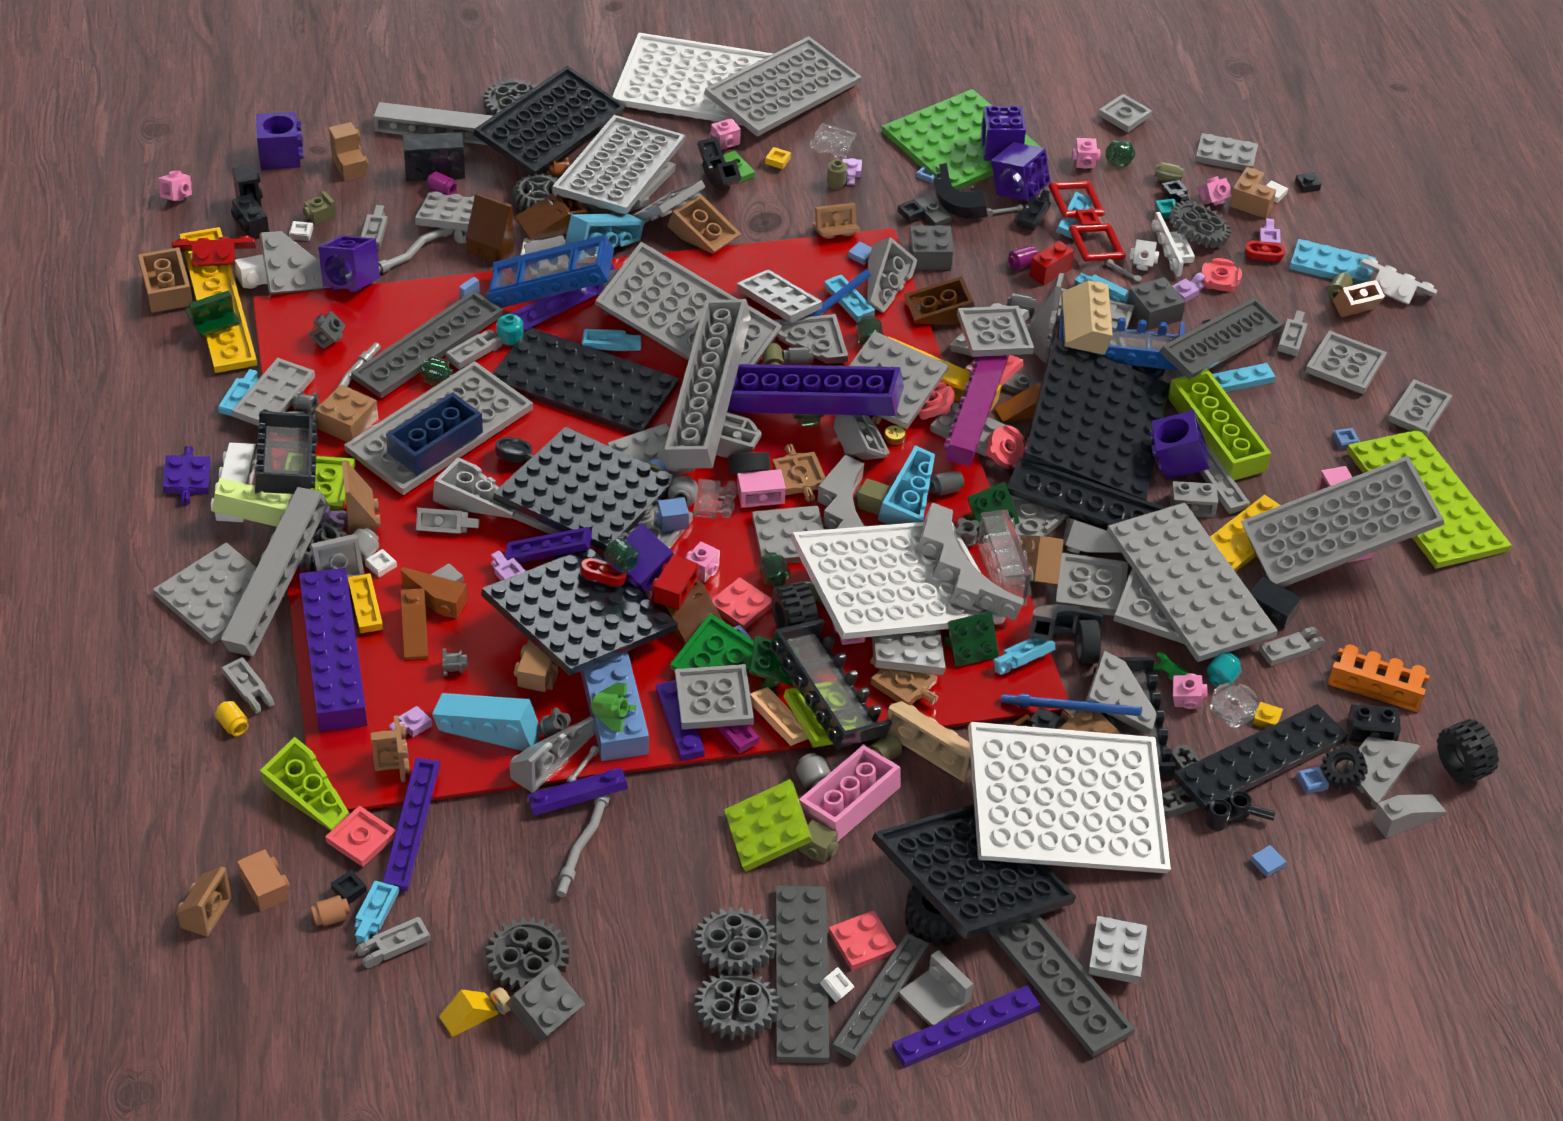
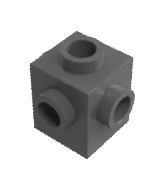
M330 311L325 315L320 314L313 321L315 325L308 335L324 349L340 340L343 336L341 332L346 325Z

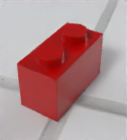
M1061 241L1056 242L1032 257L1029 276L1043 286L1056 279L1059 273L1064 274L1072 268L1074 250Z
M672 555L669 562L664 563L659 578H655L652 583L651 590L654 591V602L679 610L698 579V563Z

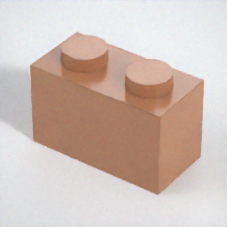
M1374 280L1342 288L1332 301L1340 316L1345 317L1374 310L1385 296L1377 281Z
M265 849L237 861L240 877L260 912L288 900L287 889L290 888L288 879L285 874L280 875L278 872L279 865L275 857L270 858Z

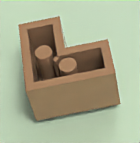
M352 122L329 127L332 160L344 181L367 176L366 168L369 167L367 157L362 155V149L358 142L361 140L359 130L354 128Z
M1246 167L1233 187L1229 206L1266 219L1273 208L1276 189L1262 185L1264 172Z
M1018 535L1015 543V557L1026 559L1023 567L1024 580L1058 584L1064 539Z
M529 640L527 645H523L521 662H517L514 669V676L517 677L518 687L545 692L546 689L552 690L559 673V667Z

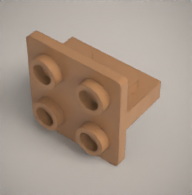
M847 203L815 207V222L812 223V227L824 238H834L835 235L839 234L852 236L854 233L860 232V227L856 224L855 204Z
M398 715L394 716L395 730L371 733L375 771L399 768L401 782H406L405 773L410 772L409 760L405 758L408 757L406 739H404L406 738L405 724L399 723Z

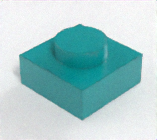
M1175 199L1156 200L1154 207L1157 212L1161 213L1163 219H1168L1176 201Z

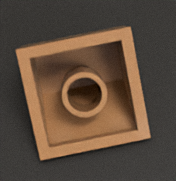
M221 866L201 874L198 881L191 885L186 900L181 902L177 908L176 915L178 916L180 928L206 937L209 936L232 899L225 867Z

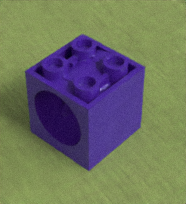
M992 105L983 107L980 140L984 161H991L1013 142L1025 143L1026 126L1022 106Z
M296 112L256 114L257 144L261 170L300 167V159H304L303 137L301 132H299L301 131V120H297Z
M1013 142L991 160L997 195L1029 201L1051 183L1045 148Z
M340 235L318 247L323 287H331L332 290L349 289L350 292H357L362 287L371 285L373 281L380 278L376 238Z
M1194 410L1152 421L1153 430H1150L1152 442L1155 443V445H1152V452L1155 458H1159L1157 460L1159 470L1165 473L1167 480L1209 469L1205 438Z
M641 523L609 554V557L613 564L622 566L627 571V581L632 583L634 587L638 588L650 599L652 597L651 587L654 579L659 578L664 563H668L674 553Z

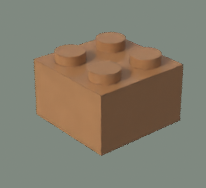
M340 385L315 409L317 429L346 442L351 441L368 430L378 420L377 400L343 385Z

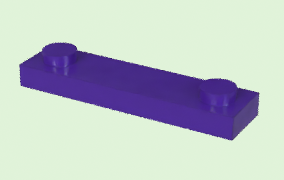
M589 527L508 542L504 557L507 561L514 558L518 563L589 550L592 531Z
M676 681L656 684V692L681 761L704 757L705 750L697 728H681Z
M621 767L549 789L538 790L535 793L528 794L533 815L536 816L628 789Z

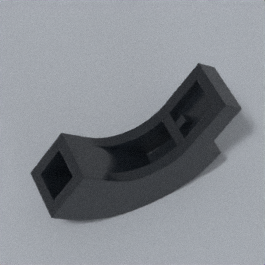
M717 137L698 141L697 145L703 160L702 167L710 183L716 188L739 183L742 177L736 160L725 161Z
M947 163L939 164L938 181H935L934 185L940 204L948 212L958 217H987L983 189L964 192L954 188L950 183Z
M1052 604L1040 606L1033 612L1029 637L1052 641V637L1056 633H1076L1078 620H1097L1101 629L1103 614L1081 610L1080 606Z

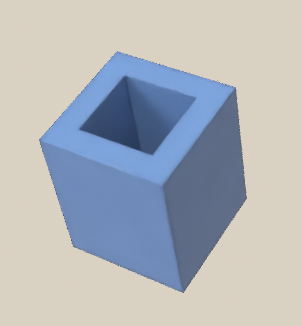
M685 497L658 501V510L654 511L656 524L660 523L662 532L689 529V511Z

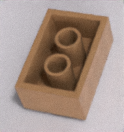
M179 247L138 255L151 313L187 307L189 303L193 302L190 284Z

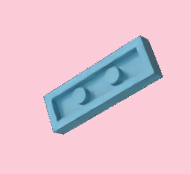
M1075 192L1067 209H1090L1092 202L1089 197ZM1062 218L1056 232L1073 239L1069 232V226L1078 225L1076 219Z
M841 274L825 280L824 288L833 295L849 282ZM853 289L838 301L857 323L875 315V309L856 289Z
M1267 363L1212 374L1225 392L1274 383L1276 378Z

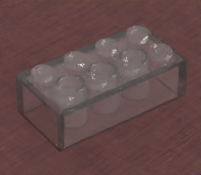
M1007 509L982 512L977 545L989 579L1007 592L1023 598L1022 606L1027 605L1028 596L1031 595L1030 580H1033L1032 567H1028L1026 551L1021 548V537L1015 532V521L1013 518H1010Z

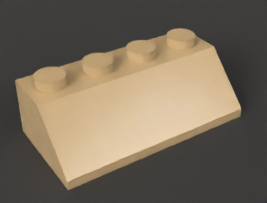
M1088 280L1063 291L1061 294L1064 346L1105 355L1113 336L1108 284Z
M900 701L888 708L886 720L890 719L892 725L887 735L896 736L902 745L962 782L968 778L972 772L970 744L968 741L958 736L955 731L938 724L935 719L920 713L912 705H907Z

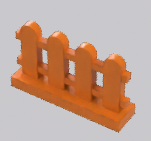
M1351 644L1346 645L1344 649L1339 648L1337 656H1341L1340 663L1334 662L1328 685L1419 713L1426 689L1421 688L1422 683H1428L1430 676L1425 674L1426 669L1423 666L1415 665L1410 670L1404 668L1403 662L1397 658L1390 659L1388 663L1381 661V655L1374 651L1368 652L1367 656L1358 654V648ZM1355 661L1363 663V668L1353 667ZM1377 668L1386 670L1385 676L1376 674ZM1400 675L1409 677L1408 683L1398 681Z

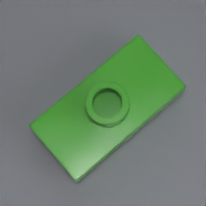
M736 151L723 155L726 162L736 160L742 177L739 183L755 177V171Z

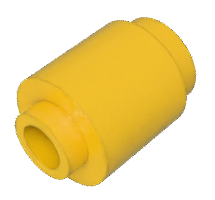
M223 702L217 707L215 717L228 734L240 736L247 731L249 727L248 719L235 702Z

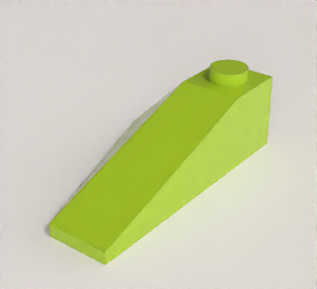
M296 737L260 770L263 783L329 830L333 831L349 815L347 808L328 780L313 751Z

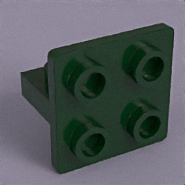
M229 291L189 303V308L185 309L187 316L201 337L240 324V320L234 312L232 296Z
M1005 482L967 497L972 512L964 514L963 518L979 522L978 531L981 538L993 535L1020 522Z
M991 612L948 621L949 634L943 636L944 645L952 648L955 666L971 664L999 656Z
M756 636L753 643L749 673L762 677L760 690L767 687L771 690L772 687H777L778 682L793 686L792 679L771 650V640ZM790 646L799 659L800 649Z

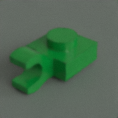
M1157 652L1156 655L1161 658V664L1157 665L1154 663L1153 669L1165 670L1169 673L1167 677L1172 681L1173 676L1190 674L1181 666L1169 660L1167 655Z

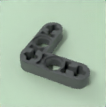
M1179 745L1174 748L1171 761L1175 762V768L1178 771L1199 761V758L1190 747ZM1182 788L1162 794L1165 819L1197 809L1199 806L1194 801L1184 802L1180 799L1181 796H1189Z

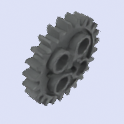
M507 78V82L500 80V84L494 82V87L489 86L488 90H485V95H483L484 108L487 113H491V116H494L538 84L532 85V81L526 83L525 79L518 81L517 78L514 81Z
M1188 200L1186 203L1181 201L1176 203L1170 212V223L1174 224L1173 228L1178 229L1177 233H1183V238H1190V242L1196 241L1198 246L1203 244L1205 248L1208 245L1211 248L1215 246L1220 248L1221 245L1224 246L1227 243L1232 231L1229 230L1228 221L1222 220V215H1217V211H1211L1209 206L1205 208L1202 203L1197 205L1195 201L1192 204Z
M732 907L729 908V912H725L721 908L719 915L711 912L710 918L703 917V924L698 923L697 930L695 931L694 948L697 949V956H702V963L709 962L710 969L718 966V973L727 969L728 975H731L733 970H737L739 976L742 975V970L752 974L753 967L761 970L762 964L768 965L769 958H774V951L777 948V933H774V926H769V919L762 920L761 913L753 916L752 909L747 913H743V907H740L738 912H735Z
M524 916L521 917V923L511 919L510 927L503 923L502 931L495 929L494 937H489V946H486L488 972L493 973L494 981L500 979L501 987L509 983L511 992L516 987L520 989L551 964L555 966L560 974L561 972H566V964H569L567 938L561 937V929L554 931L553 923L546 927L545 919H542L539 923H535L534 916H532L530 922H526Z
M742 971L740 976L739 974L734 975V973L725 976L721 972L718 979L710 976V982L703 981L702 988L697 989L694 1005L695 1014H698V1021H703V1028L711 1027V1034L719 1031L720 1038H723L726 1034H730L731 1040L735 1038V1035H739L741 1040H744L746 1034L751 1038H755L756 1031L763 1035L764 1027L771 1029L772 1022H776L779 1010V997L775 996V989H770V982L762 983L761 976L753 979V973L743 976ZM736 990H741L737 1020H733Z

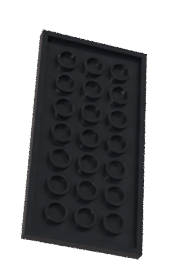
M565 66L476 127L473 135L531 176H535L552 165L553 161L559 160L602 129L613 115L620 116L624 113L626 106L569 66Z
M532 327L525 331L522 339L514 345L492 373L525 397L631 434L649 428L679 386L680 381L678 377L587 346H582L581 344Z

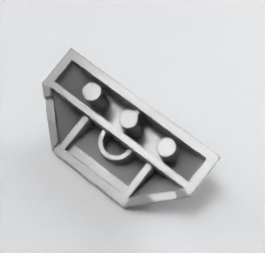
M726 413L716 455L728 458L730 455L752 451L762 436L760 430L757 429L750 419Z
M869 415L835 416L834 430L847 456L869 460L887 457L890 454L877 426Z

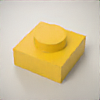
M773 147L765 158V164L783 169L791 159V152Z
M1260 702L1253 724L1268 728L1279 722L1283 709Z

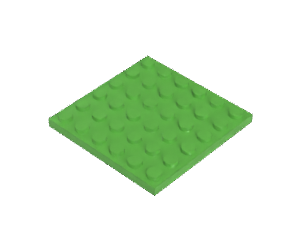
M973 89L882 126V132L921 167L926 166V171L931 175L934 173L936 181H938L937 173L940 172L939 164L947 163L950 183L958 190L993 176L991 161H984L980 140L983 107L992 105ZM1025 135L1024 144L1040 147L1029 136Z

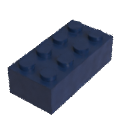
M452 392L386 434L387 453L415 475H418L482 434V413Z

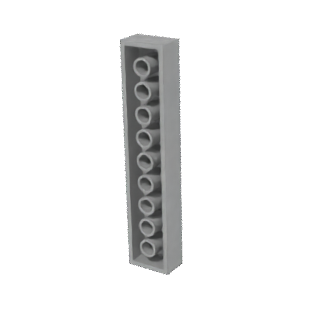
M746 299L705 300L664 448L670 469L713 468L751 320Z

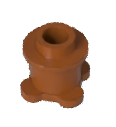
M565 158V162L553 161V164L549 166L550 175L560 178L570 167L569 158Z

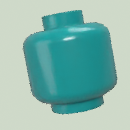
M506 314L497 320V336L501 338L502 343L515 345L522 339L524 330L523 321L520 317L514 314Z
M1231 653L1219 654L1207 667L1208 680L1216 687H1230L1242 672L1241 662Z

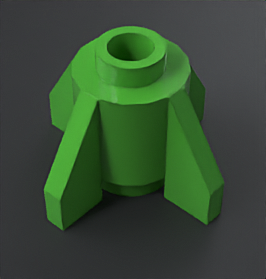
M616 682L597 693L591 701V709L594 715L612 731L623 732L624 720L619 718L625 717L628 710H636V705L629 704L628 700L622 696L626 695L627 683Z

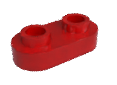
M1252 240L1246 243L1244 253L1252 260L1278 262L1284 258L1285 248L1279 243Z
M595 558L584 559L580 569L581 575L586 579L605 583L612 587L623 585L627 575V571L622 566Z

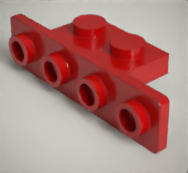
M240 236L239 239L219 237L218 240L198 238L195 241L177 239L171 242L172 248L179 247L180 252L192 251L194 267L235 265V249L256 248L255 238L250 236Z

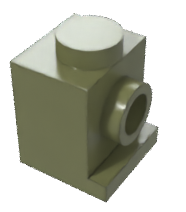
M326 191L321 192V196L304 202L303 213L314 225L336 217L335 201Z

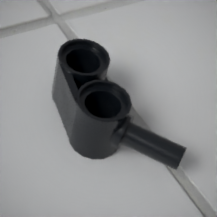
M1234 791L1210 803L1206 824L1212 830L1221 831L1227 827L1229 821L1240 823L1245 821L1249 815L1274 821L1276 811L1253 806L1252 798L1248 793Z

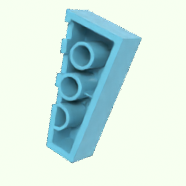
M574 214L570 218L565 244L606 234L613 248L616 246L622 247L640 241L644 221L630 214ZM586 250L579 251L578 261L585 260V257L589 256Z
M917 446L913 448L882 502L878 516L879 521L888 525L923 522L935 454Z
M442 693L432 713L439 731L521 751L536 744L542 733L530 699Z

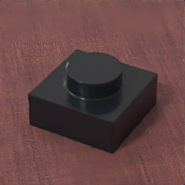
M1314 172L1296 175L1295 182L1302 193L1321 189L1322 184Z
M915 199L898 205L897 212L908 222L925 216V209Z
M352 870L331 882V889L337 895H340L341 900L347 899L348 903L367 892L366 885Z

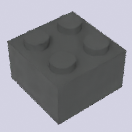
M910 226L909 252L917 259L915 270H951L953 245L950 226Z
M1165 277L1130 287L1127 304L1134 305L1133 314L1138 320H1145L1147 322L1146 330L1158 328L1161 322H1166L1168 325L1181 321L1186 303Z
M553 964L522 987L506 1002L507 1006L538 1043L542 1042L585 1005Z

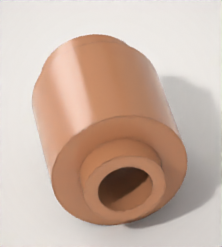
M340 895L316 902L317 905L311 907L317 926L323 925L325 927L347 920L346 914L351 913L347 899L341 900Z

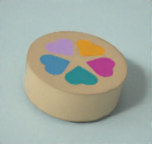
M498 987L490 992L491 1000L501 1014L504 1015L511 1011L506 1004L510 997L503 988Z

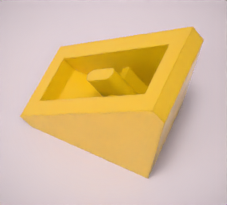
M460 990L439 1015V1019L450 1036L454 1037L498 1015V1011L486 993Z

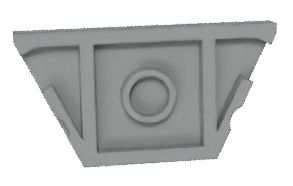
M1373 737L1366 738L1359 750L1364 755L1368 773L1365 774L1366 779L1364 781L1360 780L1361 785L1357 788L1361 793L1365 792L1371 799L1370 804L1372 807L1377 808V804L1384 799L1418 753L1419 745ZM1351 761L1345 766V774L1353 770L1354 764Z

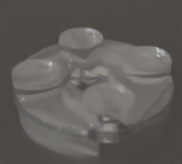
M1231 683L1221 684L1213 692L1210 710L1231 727H1238L1240 724L1251 721L1255 717L1258 708L1256 693L1243 684L1238 683V686H1230ZM1230 701H1231L1232 703L1238 702L1239 705H1238V706L1232 705V704L1230 703Z

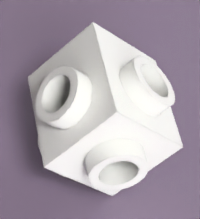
M1136 240L1135 248H1131L1129 260H1133L1132 265H1135L1136 269L1148 271V267L1152 268L1153 263L1157 264L1159 252L1155 251L1157 242ZM1146 253L1148 257L1142 258L1141 254Z

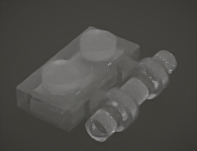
M822 123L815 133V139L811 140L809 147L816 149L820 153L824 151L837 158L839 156L846 158L848 150L852 148L857 140V133Z
M699 479L693 516L715 518L716 512L722 513L724 518H730L735 507L733 500L737 495L736 483L728 481L727 486L722 488L721 481ZM719 498L725 499L722 502L718 501Z

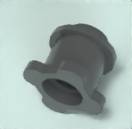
M299 391L292 398L294 411H305L307 414H314V409L319 405V394L313 392L312 396L306 395L303 391Z
M965 518L958 519L957 524L959 527L956 528V534L962 538L966 547L974 546L977 542L979 522L977 520H966Z
M446 648L442 650L444 677L448 676V672L460 671V673H463V669H467V654L462 655V650H459L458 653H447Z
M558 708L553 709L551 716L547 715L541 718V732L548 738L568 728L571 721L569 714L562 713Z

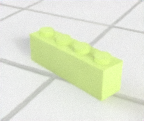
M219 478L212 512L278 527L280 518L285 513L292 494L264 493L263 491L255 494L254 485Z

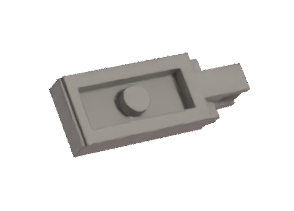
M376 205L373 215L367 214L361 237L376 238L377 249L381 247L388 223V216H385L383 205Z
M1297 310L1294 320L1287 319L1277 351L1298 356L1307 328V323H1303L1305 312Z
M417 508L416 530L467 533V527L479 528L480 519L468 518V512Z

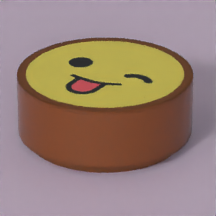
M890 425L885 429L884 440L888 444L900 445L905 441L906 431L903 427Z

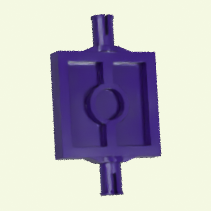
M188 446L184 447V456H165L163 493L181 495L180 503L184 505L185 499L186 505L190 504V495L209 494L210 456H193L194 448L192 446L189 447V452Z

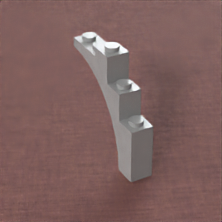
M847 455L840 460L819 485L818 502L828 506L824 511L823 526L828 529L865 527L855 510L853 502L855 490L863 479L864 463Z
M932 503L923 523L916 552L937 560L932 577L953 585L949 603L970 611L974 605L1016 620L1024 599L1007 592L991 582L969 562L954 536L952 526L953 510Z

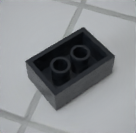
M462 132L403 135L406 181L427 180L429 175L434 172H439L453 179L465 178Z

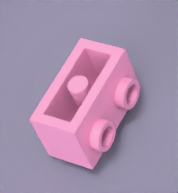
M781 469L737 474V491L741 508L785 504L786 487Z

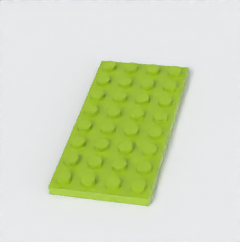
M1415 430L1348 445L1346 452L1362 473L1409 456L1444 519V525L1412 537L1435 569L1510 551L1511 543L1423 432Z

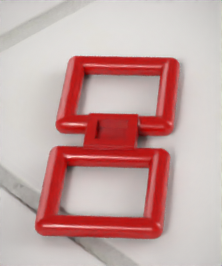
M1051 182L1048 187L1062 217L1065 219L1075 218L1078 225L1069 226V232L1083 261L1094 262L1107 261L1109 259H1125V252L1111 224L1101 223L1098 218L1104 216L1105 211L1091 182ZM1085 189L1094 209L1068 210L1059 190ZM1105 231L1115 252L1089 254L1079 233Z

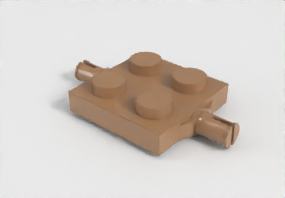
M788 444L784 448L787 455L782 458L773 459L772 466L774 470L781 469L786 487L785 495L804 493L807 502L813 501L815 496L812 490H818L819 485L825 479L815 452L796 453L794 446L790 444L789 447Z
M872 657V659H871V661H870V663L873 664V665H874V657ZM879 668V672L871 678V685L897 702L902 701L907 705H912L916 700L924 698L931 704H934L938 700V696L929 691L937 683V676L935 674Z
M1064 709L1065 712H1061V717L1067 722L1058 729L1119 734L1117 728L1099 712L1081 711L1077 715H1073L1067 709Z

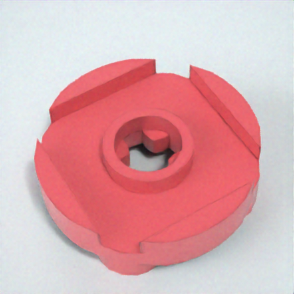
M1222 258L1212 259V262L1208 264L1207 262L1204 263L1201 273L1206 276V279L1203 280L1205 288L1226 292L1235 291L1242 277L1240 267L1237 269L1234 266V262Z
M944 382L938 384L918 413L922 420L939 414L946 415L951 411L950 406L955 400V393L951 386H947Z
M1012 426L998 427L988 436L986 454L999 466L1010 470L1016 466L1019 457H1023L1025 447L1022 440H1024V437L1019 430ZM1006 443L1008 444V448L1010 449V451L1006 449Z

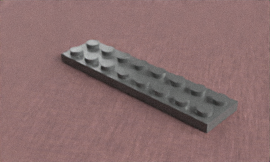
M473 290L352 371L351 377L379 398H383L445 356L447 351L467 341L503 316V309Z
M1254 297L1163 345L1159 352L1183 376L1190 380L1279 331L1284 324Z
M776 885V996L779 997V1010L776 1016V1063H829L828 993L820 984L828 976L826 886Z
M1039 915L988 931L1092 1057L1134 1034L1135 1028Z

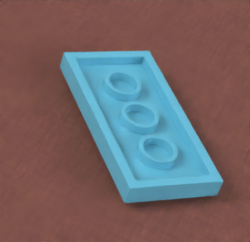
M1298 239L1289 269L1332 280L1339 273H1347L1351 276L1353 285L1370 282L1373 272L1359 265L1362 258L1367 259V257L1376 260V257Z

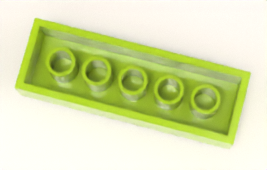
M1209 370L1190 380L1185 376L1171 380L1168 399L1179 414L1191 410L1195 411L1206 445L1210 447L1233 480L1267 471L1271 452Z

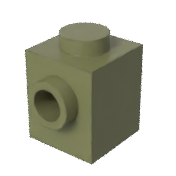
M866 478L863 485H859L855 493V498L858 499L857 508L879 515L882 502L891 486Z
M811 820L808 828L813 841L799 847V852L825 864L830 856L833 857L839 848V843H837L838 832Z

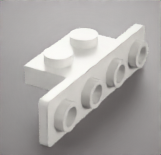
M1156 212L1155 218L1152 220V230L1158 236V243L1162 245L1165 257H1168L1171 270H1174L1177 277H1181L1183 264L1194 262L1195 255L1187 239L1183 238L1184 234L1177 233V231L1169 232L1161 213Z
M1362 258L1359 265L1378 273L1375 280L1384 295L1406 305H1409L1415 290L1432 297L1438 291L1434 289V285L1424 281L1420 283L1410 274L1404 273L1402 275L1397 273V269L1388 265L1383 267L1373 258Z

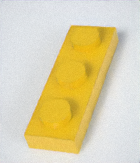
M371 574L348 577L359 632L366 633L383 630Z

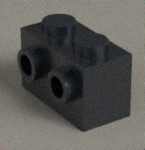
M252 164L232 168L236 198L251 194L262 208L261 199H263V195L259 187V183H261L259 172L254 171Z
M251 194L232 199V217L247 236L258 239L260 238V233L269 232L267 215Z
M1263 576L1250 591L1272 624L1278 625L1283 629L1286 628L1299 611L1301 597Z
M1351 704L1347 717L1349 741L1364 742L1367 737L1397 741L1401 731L1399 708Z

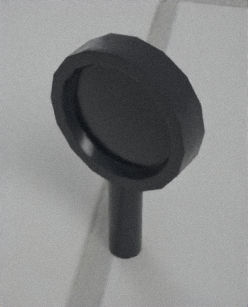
M504 437L496 441L494 452L496 456L505 461L521 463L528 462L533 457L531 455L532 446L525 440Z

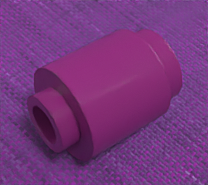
M434 172L427 179L428 189L433 192H441L446 195L456 193L458 185L453 178L439 172Z
M1025 246L1013 250L1009 253L1008 263L1014 270L1031 266L1032 257L1038 254V251L1034 246Z

